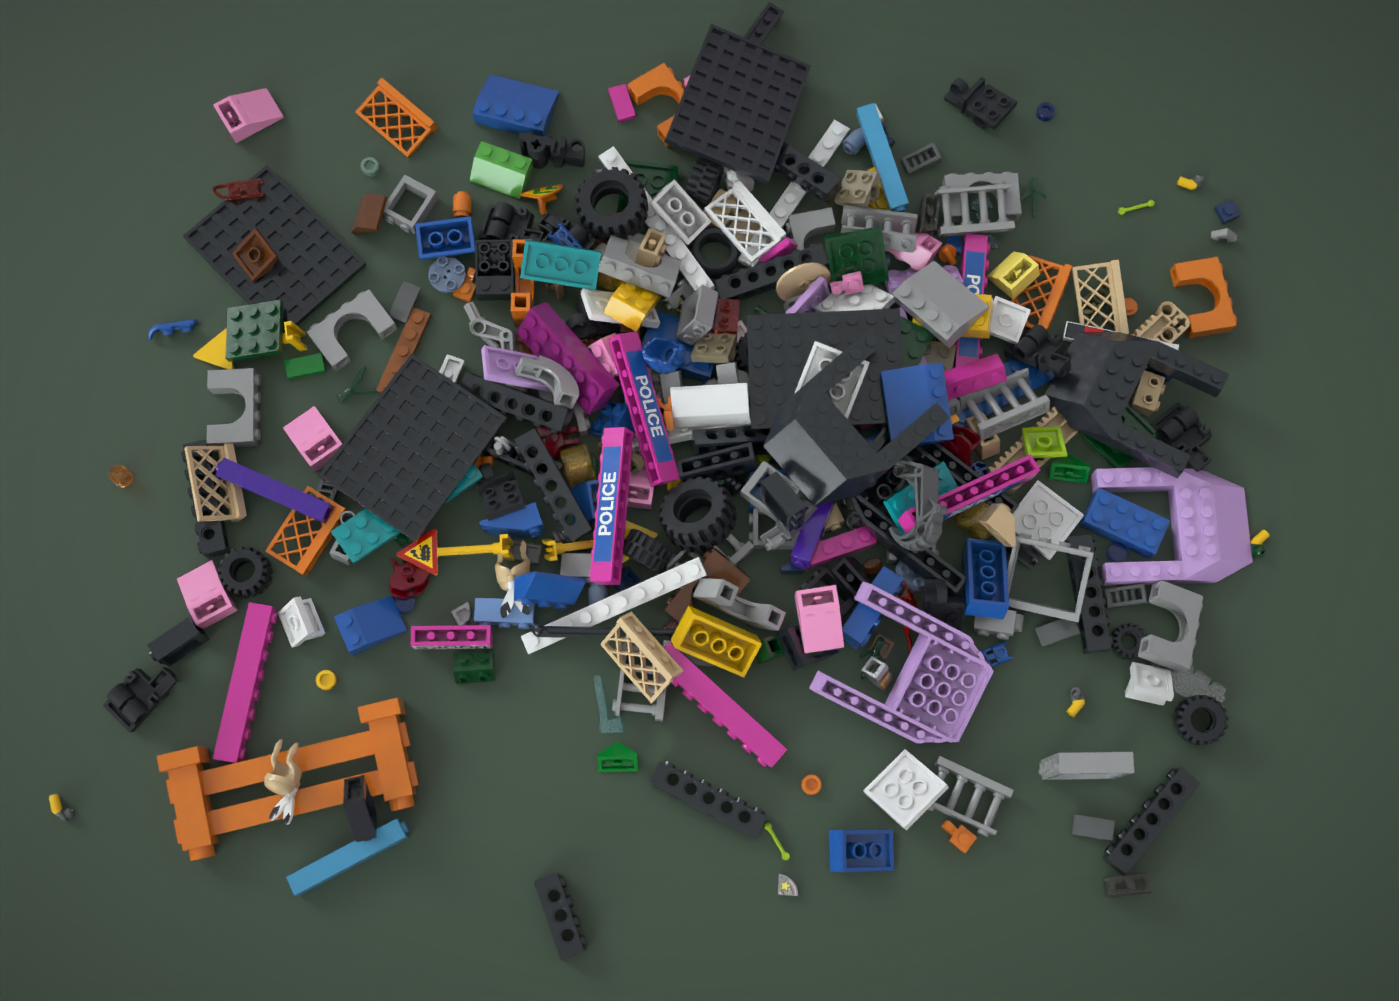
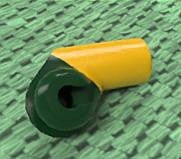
M1262 530L1251 540V552L1255 557H1263L1266 553L1262 545L1270 536L1266 530Z

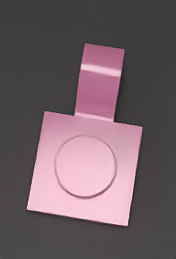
M860 271L842 275V281L830 283L833 295L839 294L844 290L846 295L864 291Z

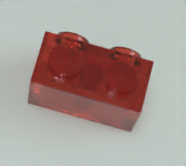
M717 298L714 315L716 318L713 321L711 333L736 334L737 336L739 300Z

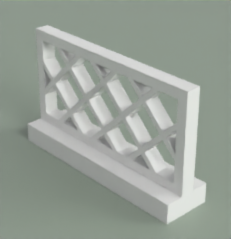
M740 180L734 183L730 190L704 208V211L751 264L786 238V232ZM733 194L737 199V204H728L726 199ZM723 207V214H714L711 209ZM725 208H735L736 216L725 215ZM738 209L747 210L749 218L737 217ZM724 219L734 220V228L725 227L723 224ZM737 221L748 222L747 230L736 229ZM750 222L758 223L761 226L760 231L749 230ZM735 234H747L746 242L738 241L735 238ZM748 235H760L759 243L748 242ZM762 236H770L773 241L770 244H762L761 238ZM747 246L758 247V253L751 257L747 252Z

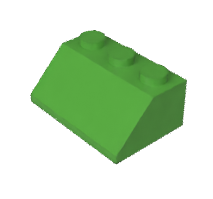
M481 141L474 156L469 181L521 200L522 196H519V194L525 191L534 170L533 160Z

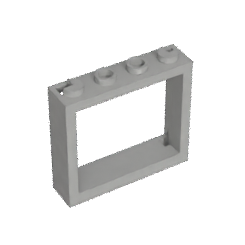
M1020 533V536H1016V545L1012 547L1007 570L1009 595L1021 543L1087 558L1075 612L1009 597V607L1079 622L1094 552H1091L1089 547L1079 545L1078 549L1072 548L1070 543L1059 541L1058 545L1051 543V539L1040 537L1039 540L1031 539L1032 535Z
M1133 752L1057 753L1042 759L1041 763H1039L1040 769L1038 771L1039 775H1042V780L1115 779L1134 773Z

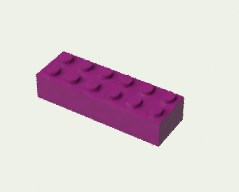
M547 302L530 308L516 332L517 335L536 356L539 357L540 355L549 358L570 372L579 389V397L576 402L588 415L602 409L619 383Z

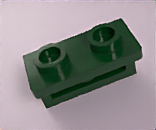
M493 650L454 653L453 673L456 684L495 681Z

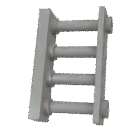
M1001 181L989 186L939 187V190L934 194L935 197L942 196L944 224L938 229V237L965 235L966 233L981 234L1012 231L1015 228V222L1009 221L1006 218L1004 191H1008L1011 188V184H1005V181ZM987 192H997L999 212L997 222L990 223V220H988ZM979 193L981 217L979 224H972V221H970L968 194ZM949 195H960L963 221L961 225L954 226V223H952Z
M844 205L841 233L881 226L884 249L914 253L917 235L914 234L917 214Z
M1028 368L1007 376V381L959 397L961 411L969 408L979 422L977 424V434L980 436L981 441L1049 412L1050 400L1047 395L1040 398L1037 397L1027 384L1029 378ZM1020 386L1030 402L1020 405L1010 390ZM1003 393L1013 409L1003 412L993 397ZM986 400L996 417L986 420L976 404Z
M732 534L727 538L735 548L736 553L732 557H726L738 565L753 551L754 545L750 541L746 544L740 543ZM717 545L714 546V549L716 548L722 554H724V552ZM682 550L678 555H672L666 565V570L668 571L673 567L682 565L680 561L687 554L692 559L700 557L702 563L704 560L696 551L690 553ZM696 583V585L693 588L694 592L697 588L698 583Z
M664 640L662 647H664L668 642H670L671 644L672 642ZM621 641L622 650L628 651L627 642ZM633 644V652H640L639 648ZM622 655L623 661L626 663L627 655ZM621 669L617 700L613 699L612 711H615L616 717H620V711L624 710L651 713V716H655V721L663 722L667 688L657 698V704L652 706L622 702L623 691H641L635 684L624 683L625 673ZM635 669V672L642 673L641 670ZM659 673V681L665 682L666 679ZM648 685L649 691L655 694V686Z
M939 756L934 764L938 767L939 772L937 776L944 781L946 774L949 775L950 772L956 775L957 782L946 807L934 802L927 810L933 811L936 809L977 828L978 833L983 836L996 835L997 831L990 827L1001 800L1011 798L1014 790ZM969 781L975 784L974 787L976 789L965 815H962L953 810L964 784ZM987 789L993 792L994 798L983 824L972 820V817L983 791L985 792Z

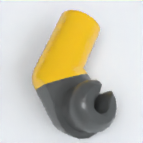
M1197 173L1196 177L1191 179L1180 176L1177 185L1194 190L1203 185L1205 175Z
M1073 687L1070 690L1072 705L1066 711L1073 718L1085 705L1083 692L1078 687Z
M53 794L49 797L51 811L62 821H68L69 818L74 817V811L70 807L64 809L61 806L58 794Z

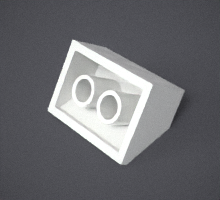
M675 179L666 185L650 202L687 245L711 222Z

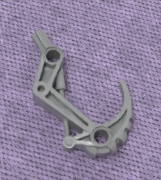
M473 301L464 306L471 321L469 325L472 334L481 337L491 347L500 348V345L496 342L498 341L501 344V349L518 352L517 335L515 332L485 320L484 317L480 316ZM483 324V325H484L483 331L480 332V333H478V332H477V327H478V325ZM506 384V386L528 393L526 387ZM499 393L496 395L497 402L501 400ZM515 399L513 401V407L517 408L518 401Z

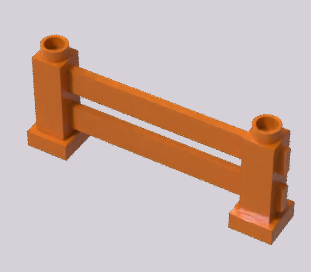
M394 698L358 707L360 721L363 724L369 725V731L297 748L292 762L301 768L302 772L375 755L378 770L298 789L294 797L293 816L343 804L344 779L365 775L372 797L383 794L384 800L389 801L391 812L415 806L413 795H416L415 786L419 785L415 762H409L406 747L411 746L407 725L406 722L401 723L400 716L406 715L403 699ZM196 746L157 756L159 771L168 772L169 776L166 783L170 804H174L177 817L174 820L178 844H182L183 851L189 850L190 861L215 856L214 844L219 843L217 837L219 834L283 819L284 811L274 820H270L269 815L285 795L278 794L213 811L209 796L264 782L266 773H272L273 771L271 755L209 770H204L203 765L211 763L208 747ZM289 750L279 752L276 759L289 768L286 763Z

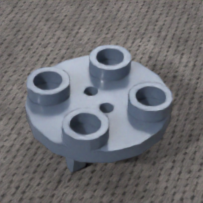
M445 256L438 257L430 266L428 278L433 288L444 293L458 290L464 284L466 278L464 265L455 258Z
M899 561L896 565V573L903 578L902 582L911 589L909 593L913 594L915 591H924L925 579L902 561Z

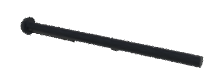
M537 622L532 626V633L536 637L584 638L583 634L608 635L614 627L540 626V622ZM620 628V637H623L626 633ZM647 628L653 636H673L676 630Z

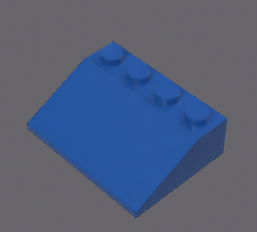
M490 74L477 98L473 110L474 121L476 124L519 135L520 132H531L537 136L544 137L549 128L559 91Z
M656 311L660 324L658 328L648 327L641 344L642 349L654 337H668L675 340L677 345L683 344L686 349L684 363L675 371L681 370L682 376L701 382L710 380L716 363L692 362L691 354L696 342L690 345L676 338L680 318ZM712 328L707 333L723 334L726 332Z
M943 363L923 364L880 372L890 441L935 403H938L950 418L918 445L945 443L954 439Z

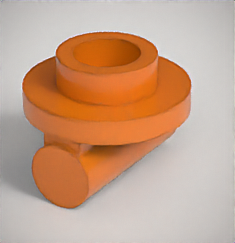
M947 244L940 248L938 257L941 261L949 262L950 265H954L957 262L955 259L956 249L953 245Z

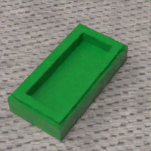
M322 353L284 360L289 380L326 372Z

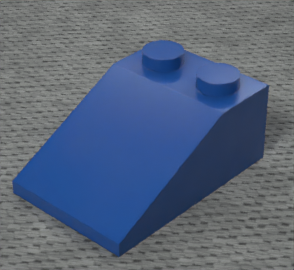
M535 502L525 505L526 508L489 521L488 519L479 521L484 533L491 535L508 534L510 537L536 539L541 537L542 533H545V529Z
M392 596L352 608L334 616L346 647L353 656L407 631Z
M829 830L830 871H894L893 830Z

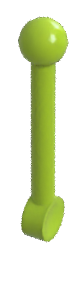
M1149 200L1148 203L1136 205L1133 207H1121L1118 210V214L1124 215L1125 212L1136 210L1147 206L1153 207L1155 205V202L1153 200Z
M769 822L765 823L764 828L769 831L782 853V859L788 860L790 855L785 852L772 830V824Z

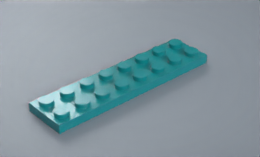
M475 464L446 503L483 479L482 473ZM366 509L331 531L353 564L400 534L399 531Z

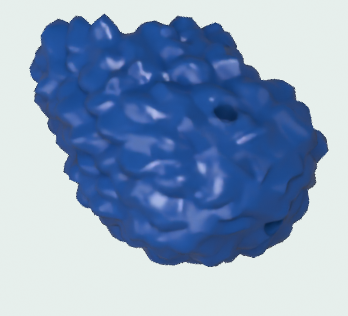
M654 337L652 341L647 342L641 354L651 369L667 375L675 372V369H678L684 363L686 349L683 344L677 345L675 340L668 337Z

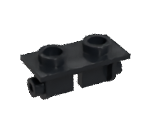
M1021 543L1017 560L1031 570L1040 560L1042 554L1032 546ZM1006 546V551L1009 554L1012 552V547Z

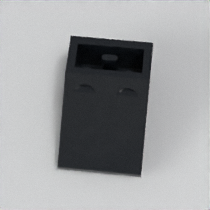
M513 239L475 240L476 296L478 301L511 300V293H515V269L512 258Z

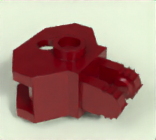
M544 425L542 428H537L554 460L560 459L564 450L569 448V446L581 443L579 438L568 439V434L579 432V427H569L567 432L560 431V434L549 431V427Z
M952 426L954 439L939 444L970 467V454L980 444V436L971 428Z
M396 558L390 560L394 574L389 579V590L393 597L407 599L422 594L429 585L427 579L429 572L403 559V565L400 566ZM410 588H414L412 592L408 591Z

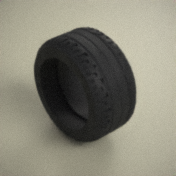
M712 227L705 229L693 240L691 254L708 277L718 279L722 275L730 274L738 264L740 251L720 228ZM719 242L728 247L731 256L724 263L710 264L702 259L699 251L707 243Z

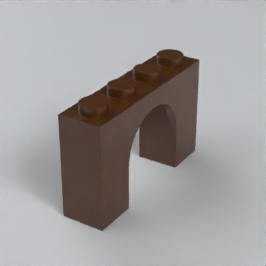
M716 548L713 551L709 549L702 557L704 560L702 564L707 573V576L702 577V579H724L739 587L737 594L751 580L747 573ZM700 579L677 588L680 590L677 595L674 596L672 594L665 602L667 605L665 611L678 622L681 621L688 606L698 609L693 602L692 591Z

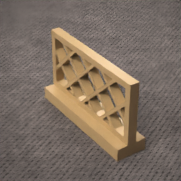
M1119 260L1072 267L1080 324L1088 325L1090 323L1094 327L1103 328L1106 322L1109 321L1114 325L1116 332L1129 334ZM1106 267L1107 276L1103 280L1094 274L1098 268ZM1085 270L1090 276L1083 282L1078 278L1077 271ZM1092 276L1101 282L1096 290L1086 284ZM1102 284L1109 288L1110 293L1106 298L1097 292ZM1083 287L1093 293L1087 301L1080 296V291ZM1094 295L1103 300L1098 309L1089 303ZM1105 302L1112 307V312L1109 316L1100 311ZM1086 305L1095 311L1090 319L1083 315V309ZM1097 313L1106 319L1101 327L1091 321Z
M226 443L224 446H186L184 449L197 521L231 520V522H239L245 518L247 514L242 487L223 479L219 480L212 474L223 458L237 463L234 444ZM218 451L219 460L217 462L209 456L210 452ZM192 452H198L203 458L197 462L192 457ZM205 459L213 465L210 471L201 465ZM197 468L206 474L203 480L196 476L195 471ZM208 477L217 483L214 489H211L204 483ZM219 486L226 492L224 498L215 492ZM200 487H203L210 493L206 499L199 494L198 489ZM211 496L220 501L216 508L208 502ZM222 504L229 509L230 515H224L218 510ZM204 505L213 511L210 516H203L202 507Z
M631 611L617 620L616 626L600 645L650 703H653L671 682L683 672V669ZM620 628L626 633L627 638L620 637ZM610 640L616 641L617 650L608 644ZM621 641L627 642L628 651L622 650ZM633 643L636 644L640 652H633ZM622 655L629 656V664L623 661ZM634 656L640 657L641 666L635 665ZM646 658L649 659L653 667L646 666ZM635 669L642 671V679L636 676ZM647 671L653 672L654 681L648 680ZM659 673L666 679L665 682L659 681ZM648 684L655 686L654 695L649 691Z

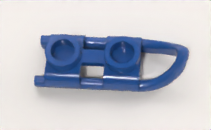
M561 223L557 225L560 229L555 234H547L557 245H561L564 242L567 246L584 249Z
M197 319L155 325L148 331V338L152 340L158 330L163 332V335L175 334L174 330L182 329V332L194 331V324L198 323Z
M1006 641L980 651L985 661L991 667L1013 659L1012 655L1008 656L1007 650L1004 645H1007ZM992 650H993V652H994V653H992V654H990V655H987V654H986L987 652L992 651ZM994 658L997 659L996 662L990 664L989 660Z

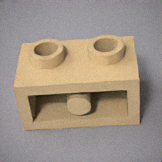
M648 229L638 249L635 263L649 268L658 267L667 247L664 245L666 234Z
M1144 370L1129 405L1137 413L1149 417L1153 412H1157L1160 406L1159 396L1163 394L1166 387L1163 384L1165 377Z

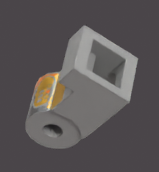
M872 656L861 670L874 685L882 690H885L894 678L889 673V667ZM874 664V667H873L872 671L870 672V671H869V668L871 667V665Z

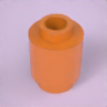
M459 191L453 196L454 218L469 217L471 215L472 196L468 195V192Z

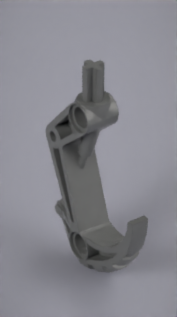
M905 455L895 464L893 472L896 477L905 479L915 489L916 524L904 536L898 528L890 527L889 531L894 540L903 548L911 551H923L937 543L942 534L943 517L946 515L947 509L946 506L938 504V470L915 463Z

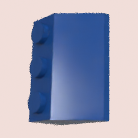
M471 216L415 224L420 260L475 252V233Z
M537 571L514 577V601L521 602V605H533L534 603L542 608L555 606L557 610H565L567 606L575 604L586 583V579Z

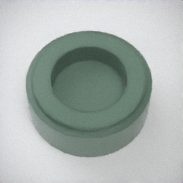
M367 157L361 162L360 167L364 175L372 177L378 174L380 166L375 158Z

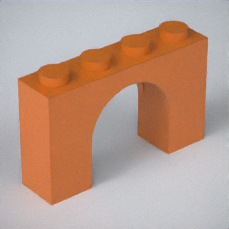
M665 63L628 83V93L637 106L657 95H668L679 104L685 90L683 84L675 79L673 70L670 67L668 68ZM674 116L657 125V134L667 148L671 145L664 141Z
M513 239L512 250L515 267V293H511V314L515 327H520L530 308L534 307L535 280L520 278L525 240Z
M1213 257L1174 264L1170 270L1174 287L1193 284L1204 286L1212 293L1215 301L1212 311L1188 315L1190 325L1186 329L1187 339L1231 332L1237 326V317L1233 314L1232 299L1228 296V284L1224 280L1223 265L1219 262V258Z

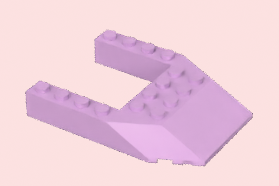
M1154 467L1096 469L1091 474L1092 493L1098 488L1110 493L1168 491L1175 561L1104 563L1099 567L1103 586H1127L1142 583L1144 585H1153L1162 580L1171 584L1216 583L1253 562L1243 487L1203 470L1196 472L1194 469L1186 468L1178 479Z
M862 582L854 598L855 600L918 632L919 636L885 704L820 671H817L809 689L915 743L959 742L994 672L993 669L985 661L984 656L976 648L970 636L878 587Z

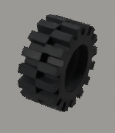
M1125 623L1113 630L1112 652L1115 651L1116 656H1121V659L1124 660L1126 658L1131 660L1138 657L1141 638L1147 636V633H1143L1145 631L1143 628L1139 629L1137 624ZM1125 634H1130L1135 638L1136 644L1134 648L1129 649L1122 644V637Z

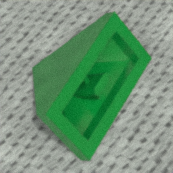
M1067 454V457H1060L1052 461L1048 478L1050 480L1087 483L1090 465Z
M618 741L597 754L598 772H638L637 753Z

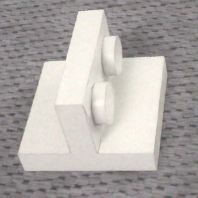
M995 296L990 335L1016 345L1031 310Z
M301 596L295 597L278 612L292 648L300 646L306 640L321 637L325 634L311 598L302 600Z
M1132 662L1130 666L1131 678L1125 690V697L1164 706L1166 700L1172 701L1174 692L1171 670Z

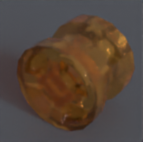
M116 465L109 471L110 480L119 487H126L133 480L132 473L125 466Z

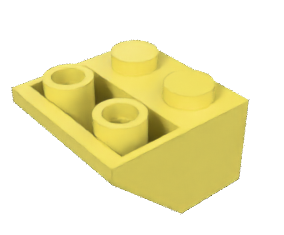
M1012 252L987 277L1014 300L1040 275L1039 265L1025 253Z

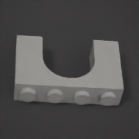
M1008 171L1001 174L986 172L984 174L967 173L965 175L951 173L944 176L942 186H951V188L989 186L1001 181H1005V184H1011V188L1008 191H1004L1006 218L1009 221H1018L1021 216L1018 173ZM991 192L997 199V192ZM949 195L952 223H961L963 221L960 195Z
M832 207L788 216L785 228L787 234L790 233L791 239L795 240L798 245L794 250H803V244L811 236L834 232L836 223ZM807 258L803 263H810L812 259Z
M611 235L598 272L670 298L676 283L681 260L664 254L658 267L649 268L638 265L626 255L625 251L629 241Z
M369 289L360 292L354 300L344 303L341 309L335 313L328 314L325 320L312 325L307 331L309 337L335 372L351 362L347 353L338 343V332L344 323L353 319L365 320L374 328L382 340L398 330L394 321Z
M737 361L716 365L719 384L740 383ZM681 370L667 375L660 374L664 404L668 403V395H671L670 387H683Z
M254 368L208 370L207 389L212 394H239L244 397L246 403L245 411L237 421L230 424L207 425V444L209 446H224L226 443H233L234 448L258 446V440L261 438L260 429H258V422L261 421V414L258 410V404L261 403V395L258 392V386L261 385V377Z
M700 578L693 597L754 629L779 631L786 612L771 604H758L736 596L739 587L724 579Z
M1163 580L1153 584L1149 603L1173 613L1179 623V636L1175 642L1152 634L1141 638L1138 657L1177 672L1190 669L1193 663V649L1196 646V632L1200 625L1199 616L1203 609V596Z

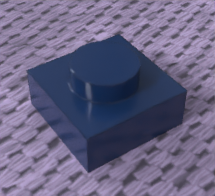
M1232 199L1214 208L1222 224L1232 221L1241 215Z

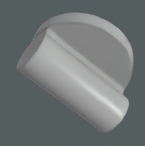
M496 436L494 438L496 441L494 448L498 455L503 454L504 449L510 451L509 440L503 436L500 438Z

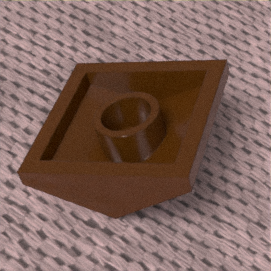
M366 193L360 199L351 233L379 231L388 197Z
M257 228L231 253L254 282L271 271L278 258L276 252Z

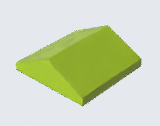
M1060 426L1022 428L1023 449L1027 456L1031 454L1033 458L1067 457Z

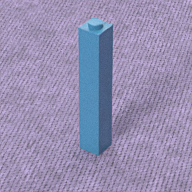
M875 103L857 108V118L875 171H878L881 175L879 182L889 211L905 212L908 209L909 202Z
M397 818L378 828L377 838L357 843L355 840L287 876V881L294 896H299L409 838L407 832H409L405 821L401 822Z

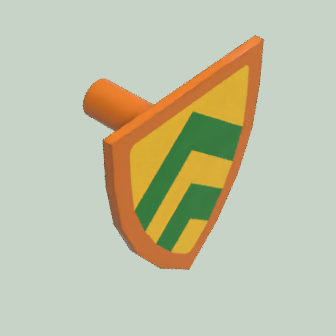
M563 184L532 189L520 193L519 196L537 198L540 214L543 215L547 213L546 203L557 199L556 193L563 188Z

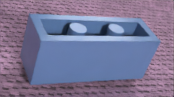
M475 598L474 622L476 624L498 625L499 628H510V625L518 626L519 629H530V626L535 624L536 604L534 603L529 605L530 614L526 615L519 610L514 602L509 615L502 618L500 609L504 599Z

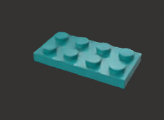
M525 240L520 278L596 290L601 251Z
M944 461L932 467L937 469L939 473L938 496L958 488ZM910 484L883 501L902 535H906L898 519L907 510L916 507L915 489Z

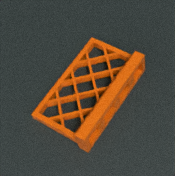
M381 78L377 82L378 87L355 113L409 158L431 132L435 133L439 127L387 81ZM381 92L385 95V102L376 103V97ZM397 105L398 113L389 114L388 106ZM385 106V114L376 115V107ZM373 107V116H364L362 114L366 108ZM410 116L411 124L402 125L401 117ZM398 117V126H389V118ZM386 118V127H377L376 119ZM422 127L426 131L421 136H415L414 128ZM411 128L412 137L402 138V129ZM399 129V138L391 139L389 130ZM412 140V147L405 151L402 141Z
M1029 255L1032 260L1040 265L1041 269L1039 272L1044 273L1047 280L1038 283L1035 279L1033 281L1035 285L1025 288L1019 294L1025 293L1029 301L1019 304L1016 297L1011 302L1023 307L1031 304L1034 312L1029 313L1028 318L1036 315L1039 320L1038 325L1043 326L1049 331L1071 276L1072 265L1065 264V266ZM1052 268L1059 270L1058 275L1052 278L1047 273V270ZM1049 283L1052 290L1043 294L1040 287ZM1037 288L1040 296L1031 299L1028 292ZM1043 299L1045 307L1037 310L1034 302ZM1027 320L1024 328L1031 329L1034 325L1029 324Z
M309 486L306 487L304 493L309 494L312 492L316 495V498H321L334 506L326 524L322 523L321 529L313 532L311 521H315V519L306 516V520L296 522L295 514L297 511L291 510L265 552L305 576H308L332 539L331 531L341 525L340 515L344 511H348ZM308 523L309 533L299 535L297 525ZM294 526L296 536L286 538L284 531L287 527ZM310 536L312 543L309 547L302 548L300 538ZM297 539L299 549L288 551L287 541ZM277 543H284V553L277 554L272 551ZM300 552L301 560L296 566L291 563L289 554Z

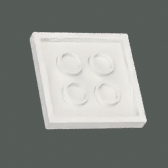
M869 284L863 285L864 291L846 295L845 290L835 295L831 293L815 309L816 312L888 309L895 301L893 295Z
M1037 480L1013 513L1015 517V534L1017 536H1020V533L1032 535L1031 539L1039 540L1040 537L1051 539V543L1059 545V541L1064 542L1084 514ZM1030 545L1048 560L1056 553V550Z
M904 749L863 791L890 817L907 830L948 789V786Z

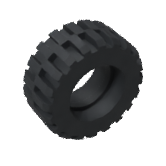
M607 167L601 168L602 171L592 172L590 178L587 176L583 180L584 185H579L578 193L575 196L577 214L584 229L591 233V236L595 239L600 237L601 241L607 242L610 236L614 235L627 240V236L637 234L636 229H641L644 226L643 221L647 220L649 206L642 182L637 179V176L633 173L629 175L626 169L620 171L618 167H612L610 170H607ZM609 194H621L629 199V203L620 214L603 216L595 211L599 200Z
M697 477V479L689 478L686 482H679L677 487H672L669 490L668 496L665 495L663 498V504L659 508V521L672 544L676 545L678 549L686 550V552L694 553V551L701 553L706 549L712 550L715 545L718 544L719 546L722 544V540L724 538L727 539L731 534L730 530L734 529V521L737 519L735 505L725 487L712 478L705 479L704 477ZM700 507H711L709 513L701 520L694 523H684L692 511Z

